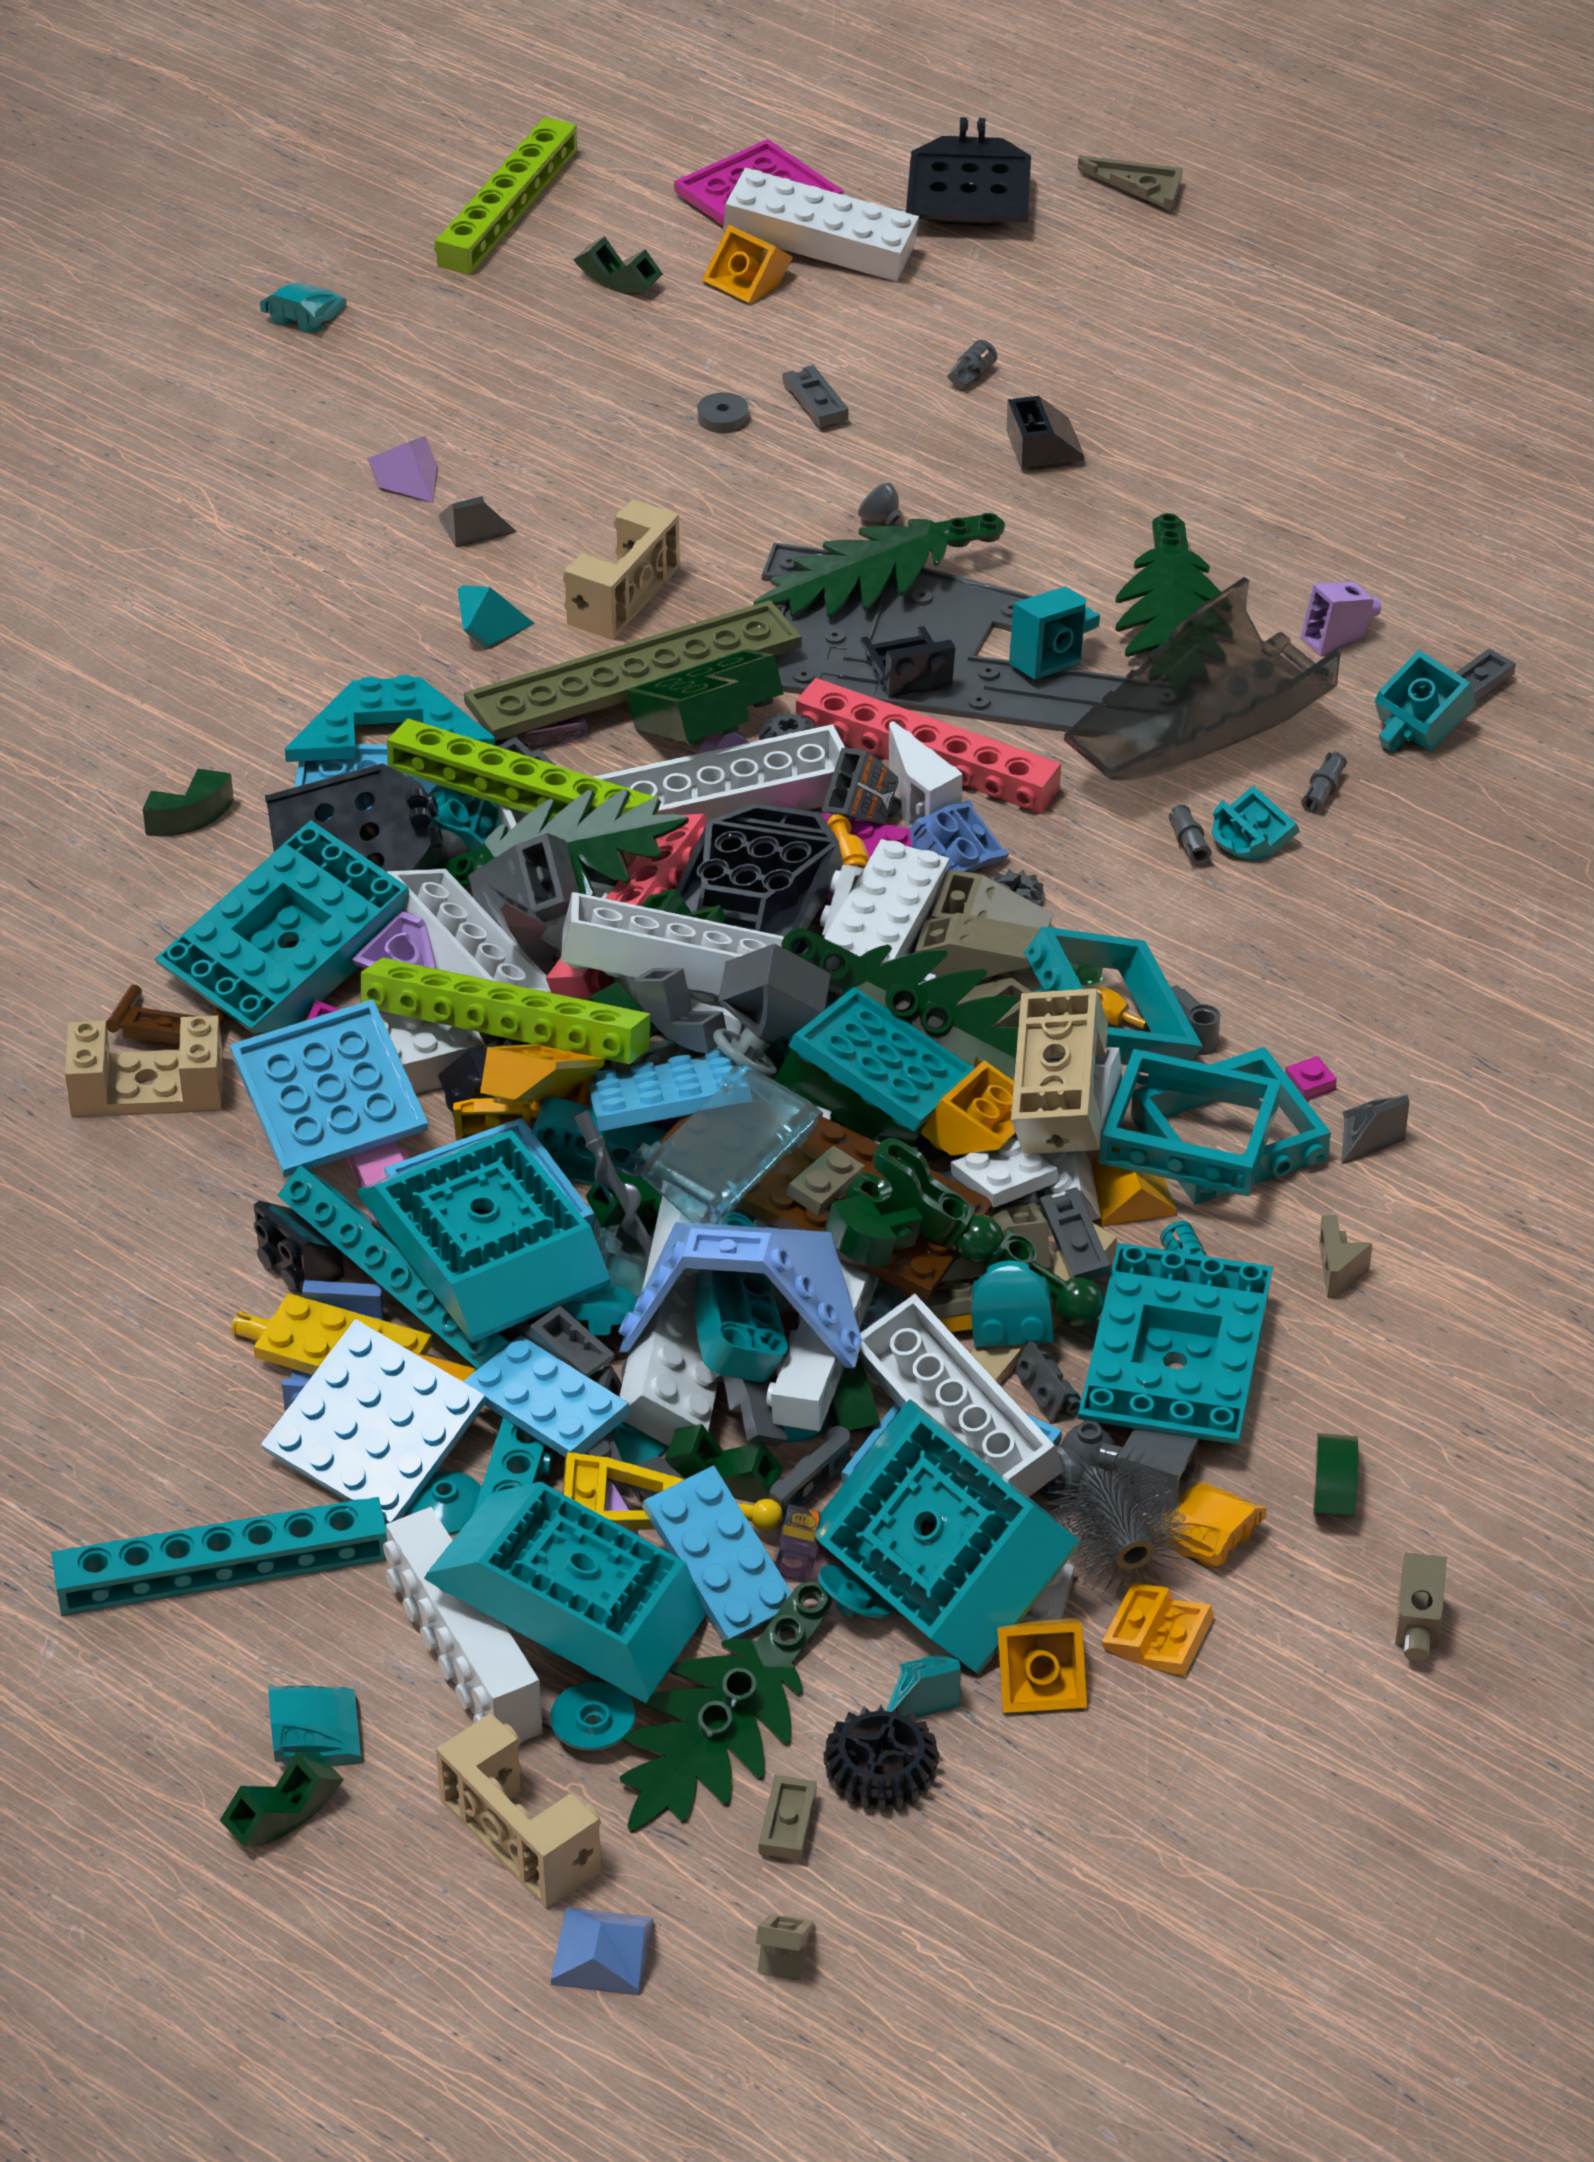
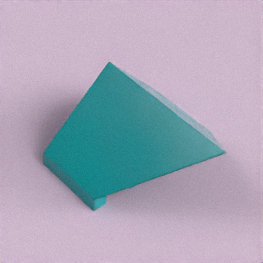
M462 585L457 589L463 631L485 649L535 624L491 587Z
M935 1654L899 1663L901 1672L886 1711L892 1712L899 1706L901 1715L905 1716L914 1712L915 1717H920L960 1707L961 1667L959 1660Z

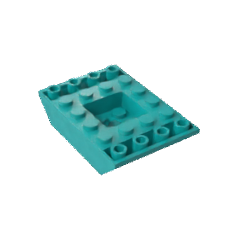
M310 820L154 959L158 965L252 1033L271 1032L298 1023L311 1011L316 1000L321 1002L360 967L355 965L351 959L403 910L410 890L401 881ZM289 941H298V944L293 948H282Z
M512 1130L492 1134L357 1189L359 1198L471 1343L611 1284V1278L591 1226ZM482 1209L490 1213L480 1215L474 1213V1211Z
M1118 1243L1078 1419L1237 1445L1241 1443L1265 1324L1273 1266ZM1176 1362L1182 1364L1183 1367L1181 1369L1169 1368L1166 1364Z
M911 1399L907 1401L819 1514L816 1531H812L815 1532V1537L823 1546L924 1634L978 1674L983 1671L998 1651L997 1627L1019 1624L1082 1543L1079 1538ZM929 1516H935L937 1520L935 1530L931 1534L923 1536L921 1533L922 1522Z
M542 1482L490 1493L424 1577V1580L437 1586L441 1591L457 1597L473 1606L480 1613L491 1616L509 1626L516 1633L525 1635L548 1648L552 1653L568 1659L584 1668L591 1675L604 1679L623 1690L627 1695L636 1697L645 1703L648 1702L707 1615L685 1561Z

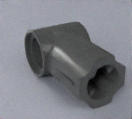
M1178 985L1171 987L1203 1046L1198 1053L1206 1054L1216 1050L1219 1043L1220 1030L1219 1010L1208 1004H1200L1185 989H1181Z

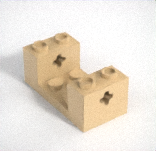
M632 499L623 510H619L614 520V527L617 532V543L615 546L617 564L581 553L564 570L563 581L566 591L564 607L567 613V624L614 640L680 568L679 514Z
M1097 988L1021 993L1011 1121L1023 1154L1100 1150L1102 1117L1093 1093L1095 1056L1106 1055L1108 1022ZM1051 1058H1063L1061 1061L1056 1063H1049L1046 1061L1047 1059Z
M218 1015L181 1017L179 1050L110 1053L106 1020L68 1022L65 1079L71 1117L222 1110L223 1051ZM144 1080H154L153 1083L148 1085L140 1084Z
M490 1713L436 1748L440 1802L548 1909L601 1873L602 1846L599 1834L601 1821L596 1810L588 1803L583 1804L572 1792L532 1819L522 1805H514L510 1799L521 1793L520 1772L522 1767L519 1762L518 1753L520 1740L515 1730L509 1724L503 1725Z

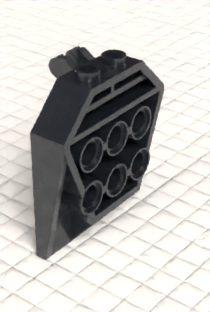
M960 117L959 136H941L911 151L906 213L919 216V219H934L939 224L997 226L1000 222L1028 223L1031 155L1004 138L985 137L986 118H979L977 121L978 137H967V117Z
M383 763L265 795L274 852L311 820L377 866H382L381 868L386 872L436 869L441 862L439 847L444 846V839L440 827L435 824L434 817L439 816V808L434 795L429 796L421 783Z
M753 803L707 822L676 889L680 892L691 912L720 905L727 916L722 924L784 937L793 929H807L830 893L834 873L836 870L841 871L842 865H844L839 841L819 812ZM800 940L794 942L793 950L796 948Z

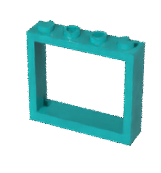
M1042 926L1024 951L1044 992L1083 989L1070 963L1119 970L1151 1032L1108 1027L1107 1047L1119 1048L1121 1064L1128 1065L1133 1049L1192 1061L1203 1047L1145 940Z
M1266 1047L1211 1064L1217 1067L1282 1080L1278 1105L1300 1134L1265 1146L1253 1185L1328 1160L1330 1130ZM1144 1086L1133 1091L1131 1119L1143 1134L1182 1142L1166 1120V1117L1216 1100ZM1234 1173V1178L1243 1180L1244 1175ZM1177 1181L1194 1205L1231 1193Z
M1133 1049L1101 1135L1099 1164L1249 1196L1278 1110L1282 1080ZM1140 1073H1147L1148 1076L1140 1075ZM1136 1083L1258 1109L1259 1113L1245 1155L1121 1129L1120 1127ZM1113 1147L1121 1148L1120 1153L1112 1152L1111 1150ZM1234 1173L1244 1175L1243 1180L1234 1178Z

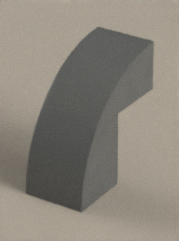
M652 968L632 981L636 996L644 1012L650 1013L651 1022L666 1037L682 1047L697 1052L709 1053L718 1047L714 1042L713 1034L718 1029H726L723 1011H692L684 968Z

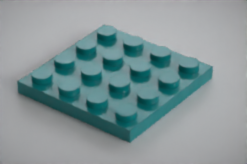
M856 987L845 993L795 1033L788 1045L798 1052L801 1059L817 1065L827 1072L833 1081L846 1085L858 1093L864 1102L878 1107L890 1115L896 1124L909 1128L913 1132L930 1118L941 1098L975 1069Z

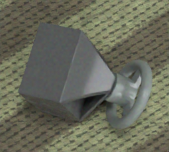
M772 944L726 961L718 1002L745 1025L746 1028L741 1035L726 1029H718L713 1034L714 1042L726 1056L748 1072L763 1079L771 1080L775 1078L777 1068L764 1053L773 1041L808 1024L825 1010L831 974L777 944Z

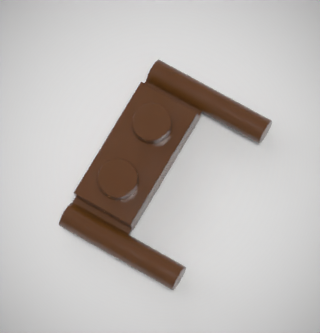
M131 985L106 1021L107 1030L114 1033L119 1029H123V1037L136 1039L143 1043H167L180 1048L181 1017H194L196 1015L134 1007L142 995V989L138 985ZM216 1007L211 1016L218 1015L221 1028L228 1015Z

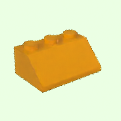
M538 1044L488 1047L480 1093L493 1095V1102L515 1106L516 1102L523 1104H533V1101L543 1102V1100L549 1097L566 1095L604 1066L605 1058Z
M983 1060L941 1098L920 1134L929 1139L935 1148L946 1151L950 1155L1001 1149L1016 1134L1011 1121L1014 1081Z

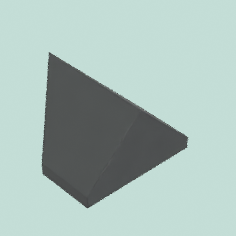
M483 496L453 503L438 515L440 522L455 547L517 532L484 502Z
M1408 1095L1374 1099L1342 1112L1344 1116L1341 1164L1405 1140L1410 1103Z

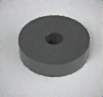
M720 392L710 394L698 403V422L706 430L715 433L737 431L748 422V404L741 396L733 393Z

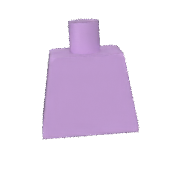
M1352 581L1314 584L1300 638L1320 656L1359 641L1365 636L1369 618L1378 616L1381 613V603L1376 596H1370L1357 583Z

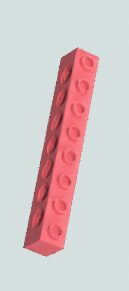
M815 678L796 700V714L802 712L804 718H811L816 728L833 724L843 744L868 751L889 760V723L894 721L904 730L909 731L925 746L934 750L938 756L950 765L955 766L962 773V786L1042 814L1060 790V762Z
M705 814L684 815L689 818V822L686 825L656 839L662 856L658 859L637 856L627 869L631 882L626 884L618 881L605 899L642 906L648 896L676 889L707 824ZM560 958L545 979L551 993L588 1000L591 995L612 985L615 977L598 969L588 968L586 970L572 968L567 963L561 962Z

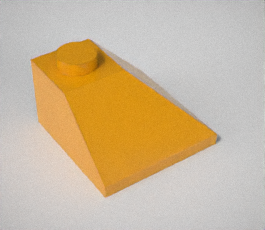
M728 225L702 281L749 304H753L780 284L793 257L776 246Z
M1077 1618L1037 1620L997 1627L1003 1713L1087 1708L1082 1622Z

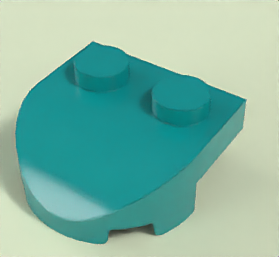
M1254 785L1231 805L1222 800L1213 812L1214 822L1211 832L1217 844L1230 854L1245 860H1262L1270 857L1300 832L1297 823Z
M1002 1261L989 1266L987 1272L978 1281H974L971 1290L974 1347L1027 1344L1028 1341H1033L1034 1343L1053 1342L1050 1287L1044 1276L1040 1277L1037 1273L1030 1270L1029 1265L1026 1263Z
M608 1285L565 1303L561 1307L576 1320H588L589 1332L591 1334L608 1335L611 1332L612 1325L622 1324L628 1312L633 1313L637 1298L623 1287Z

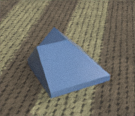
M566 1907L551 1976V1985L639 1995L653 1926V1917Z

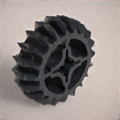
M880 1704L877 1711L870 1712L863 1706L860 1716L848 1712L845 1722L836 1721L833 1733L828 1734L826 1739L823 1764L826 1765L828 1783H833L836 1795L846 1794L845 1798L849 1805L858 1800L861 1801L864 1811L870 1805H878L879 1810L883 1813L886 1805H893L900 1811L904 1800L915 1805L918 1794L927 1795L930 1783H934L937 1777L939 1752L937 1751L935 1735L929 1733L926 1721L917 1722L914 1712L905 1716L901 1715L899 1706L892 1712L885 1711L882 1704Z

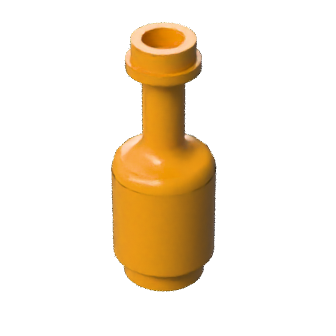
M836 814L831 816L827 824L839 841L843 864L864 869L870 857L863 841L856 835L849 834L851 824L844 815Z

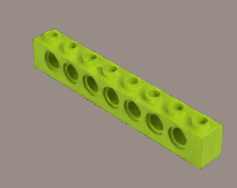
M544 117L536 127L532 128L530 134L523 142L518 144L517 149L510 157L505 159L503 165L491 175L488 182L478 190L477 194L464 206L460 214L450 222L441 235L437 236L434 243V252L437 253L438 267L471 275L578 150L576 124Z
M409 718L387 739V766L398 772L527 814L548 799H553L556 801V806L549 821L573 800L588 790L594 791L596 795L586 817L602 803L624 789L628 790L631 794L622 815L653 798L659 799L655 796Z
M383 957L361 972V1003L373 999L378 1011L631 1064L646 1052L650 1046V1013Z

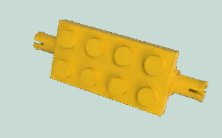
M287 1293L274 1316L269 1320L240 1310L237 1313L238 1317H234L231 1327L233 1335L257 1341L254 1346L255 1358L314 1375L355 1319L411 1352L426 1355L432 1346L431 1334Z

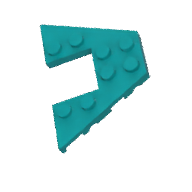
M399 675L388 679L364 677L361 680H352L285 747L286 762L356 758L355 725L404 722L407 718L415 721H424V724L494 746L495 737L422 677H412L410 675Z

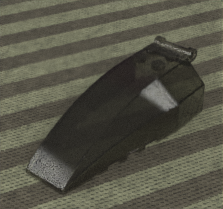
M1243 577L1194 610L1169 634V639L1158 650L1153 649L1148 654L1147 660L1136 671L1132 669L1126 675L1125 681L1115 691L1110 690L1102 698L1100 704L1091 708L1064 734V741L1111 781L1134 780L1162 774L1202 759L1292 718L1337 686L1340 653L1334 650L1315 663L1292 645L1290 638L1283 632L1276 633L1264 642L1247 612L1249 580ZM1282 653L1283 655H1285L1288 659H1290L1293 663L1300 667L1304 672H1301L1298 668H1296L1293 664H1291L1280 654Z

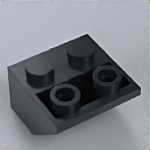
M1040 396L1008 399L1006 431L1021 469L1084 461V453L1070 419Z
M260 1200L253 1204L255 1214L254 1229L257 1233L259 1248L257 1249V1256L263 1266L267 1269L272 1268L278 1273L290 1289H296L302 1294L304 1280L336 1282L344 1277L342 1251L297 1212L289 1207Z

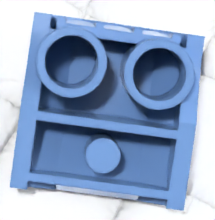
M970 800L947 805L928 816L917 819L910 827L912 848L922 851L930 850L938 855L950 858L948 869L971 873L983 867L996 865L1009 856V852L1002 848L973 809L974 805Z

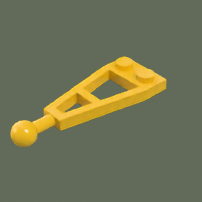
M567 1452L563 1494L627 1530H656L644 1510L604 1511L606 1478L655 1492H661L685 1479L608 1457ZM762 1499L754 1505L737 1503L747 1520L752 1521L753 1525L761 1531L775 1530L782 1522V1508L772 1499Z

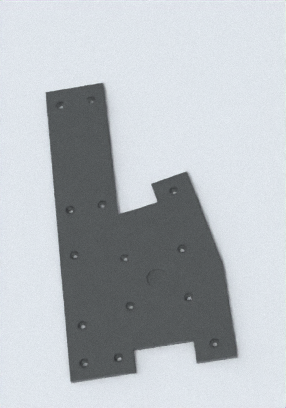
M773 543L762 572V580L771 582V578L775 576L805 571L793 564L796 557L836 554L825 549ZM925 566L916 581L903 596L898 595L897 580L889 579L878 599L867 611L862 609L860 584L856 585L849 599L831 618L826 616L824 591L809 607L795 617L791 616L789 603L783 604L780 611L802 636L801 648L775 655L783 691L787 693L802 694L815 678L907 710L1180 748L1195 687L1186 685L1183 695L1178 700L1174 699L1166 682L1075 669H1065L1033 679L1009 664V660L976 656L993 627L1011 632L1013 603L1033 596L933 570ZM925 626L934 642L952 640L956 650L951 686L888 697L886 693L887 687L885 684L881 685L878 672L873 671L871 660L866 659L865 649L861 644V637L868 636L872 644L919 636L918 627Z

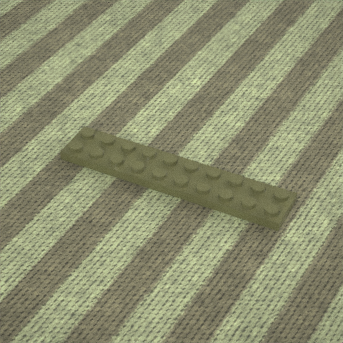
M769 600L464 692V703L481 726L495 737V741L628 701L625 689L745 649L774 654V656L801 648L802 636L773 602Z

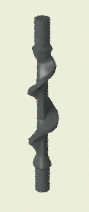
M588 1110L574 1116V1119L587 1142L585 1146L596 1157L595 1180L615 1192L626 1213L621 1227L641 1244L645 1251L646 1263L648 1265L653 1238L647 1233L637 1215V1209L641 1201L640 1192L634 1184L623 1183L620 1180L607 1152L604 1136L600 1135Z

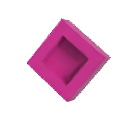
M1318 1056L1290 1065L1285 1069L1286 1075L1306 1100L1336 1090L1337 1078Z

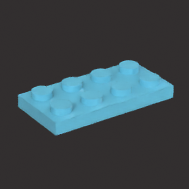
M521 1335L463 1381L485 1395L487 1400L485 1406L564 1457H566L567 1452L584 1454L631 1415L630 1406L627 1401Z
M714 1465L644 1500L642 1508L669 1553L686 1562L702 1606L722 1640L738 1639L772 1621L792 1592Z

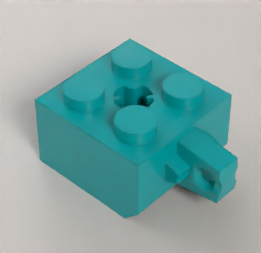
M1067 586L1014 602L1009 664L1033 679L1080 665L1083 634L1099 627L1100 614L1086 607L1087 598Z
M1418 649L1378 691L1374 702L1379 719L1386 724L1384 730L1379 734L1380 744L1383 748L1393 753L1406 740H1412L1431 753L1476 706L1471 683Z

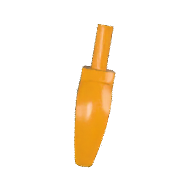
M1104 987L1088 988H1097L1108 1023L1119 1026L1124 1020L1142 1029L1146 1028L1147 1023L1145 1019L1129 1013L1128 1003L1118 993Z

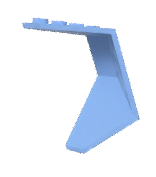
M675 1222L647 1284L638 1297L633 1313L628 1312L619 1329V1334L624 1336L619 1352H629L684 1268L765 1273L846 1368H855L862 1342L831 1232Z

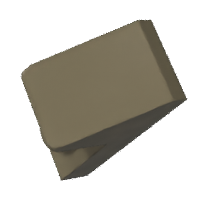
M1322 1215L1319 1247L1327 1298H1336L1369 1270L1372 1243H1347L1346 1231L1339 1230L1337 1215Z
M770 1914L757 1929L755 1944L761 1945L758 1972L799 1979L803 1972L814 1921Z

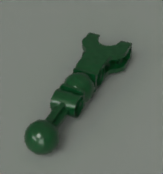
M888 1138L883 1140L875 1149L873 1157L874 1167L887 1180L871 1173H864L856 1177L849 1185L847 1190L848 1198L865 1194L863 1191L867 1192L872 1196L869 1198L881 1215L916 1207L923 1217L919 1233L932 1241L945 1244V1247L948 1249L955 1243L957 1251L965 1260L974 1263H985L983 1267L984 1272H987L988 1267L992 1264L1002 1261H1019L1028 1264L1030 1270L1037 1273L1040 1277L1044 1276L1050 1287V1297L1054 1299L1056 1313L1066 1324L1077 1327L1087 1326L1100 1316L1104 1299L1101 1290L1092 1280L1078 1277L1065 1281L1035 1262L1034 1260L1037 1256L1036 1247L1027 1237L1014 1234L1011 1229H1008L1003 1234L1001 1226L993 1217L982 1214L972 1215L976 1207L970 1206L962 1196L936 1180L931 1175L929 1164L923 1154L895 1138Z

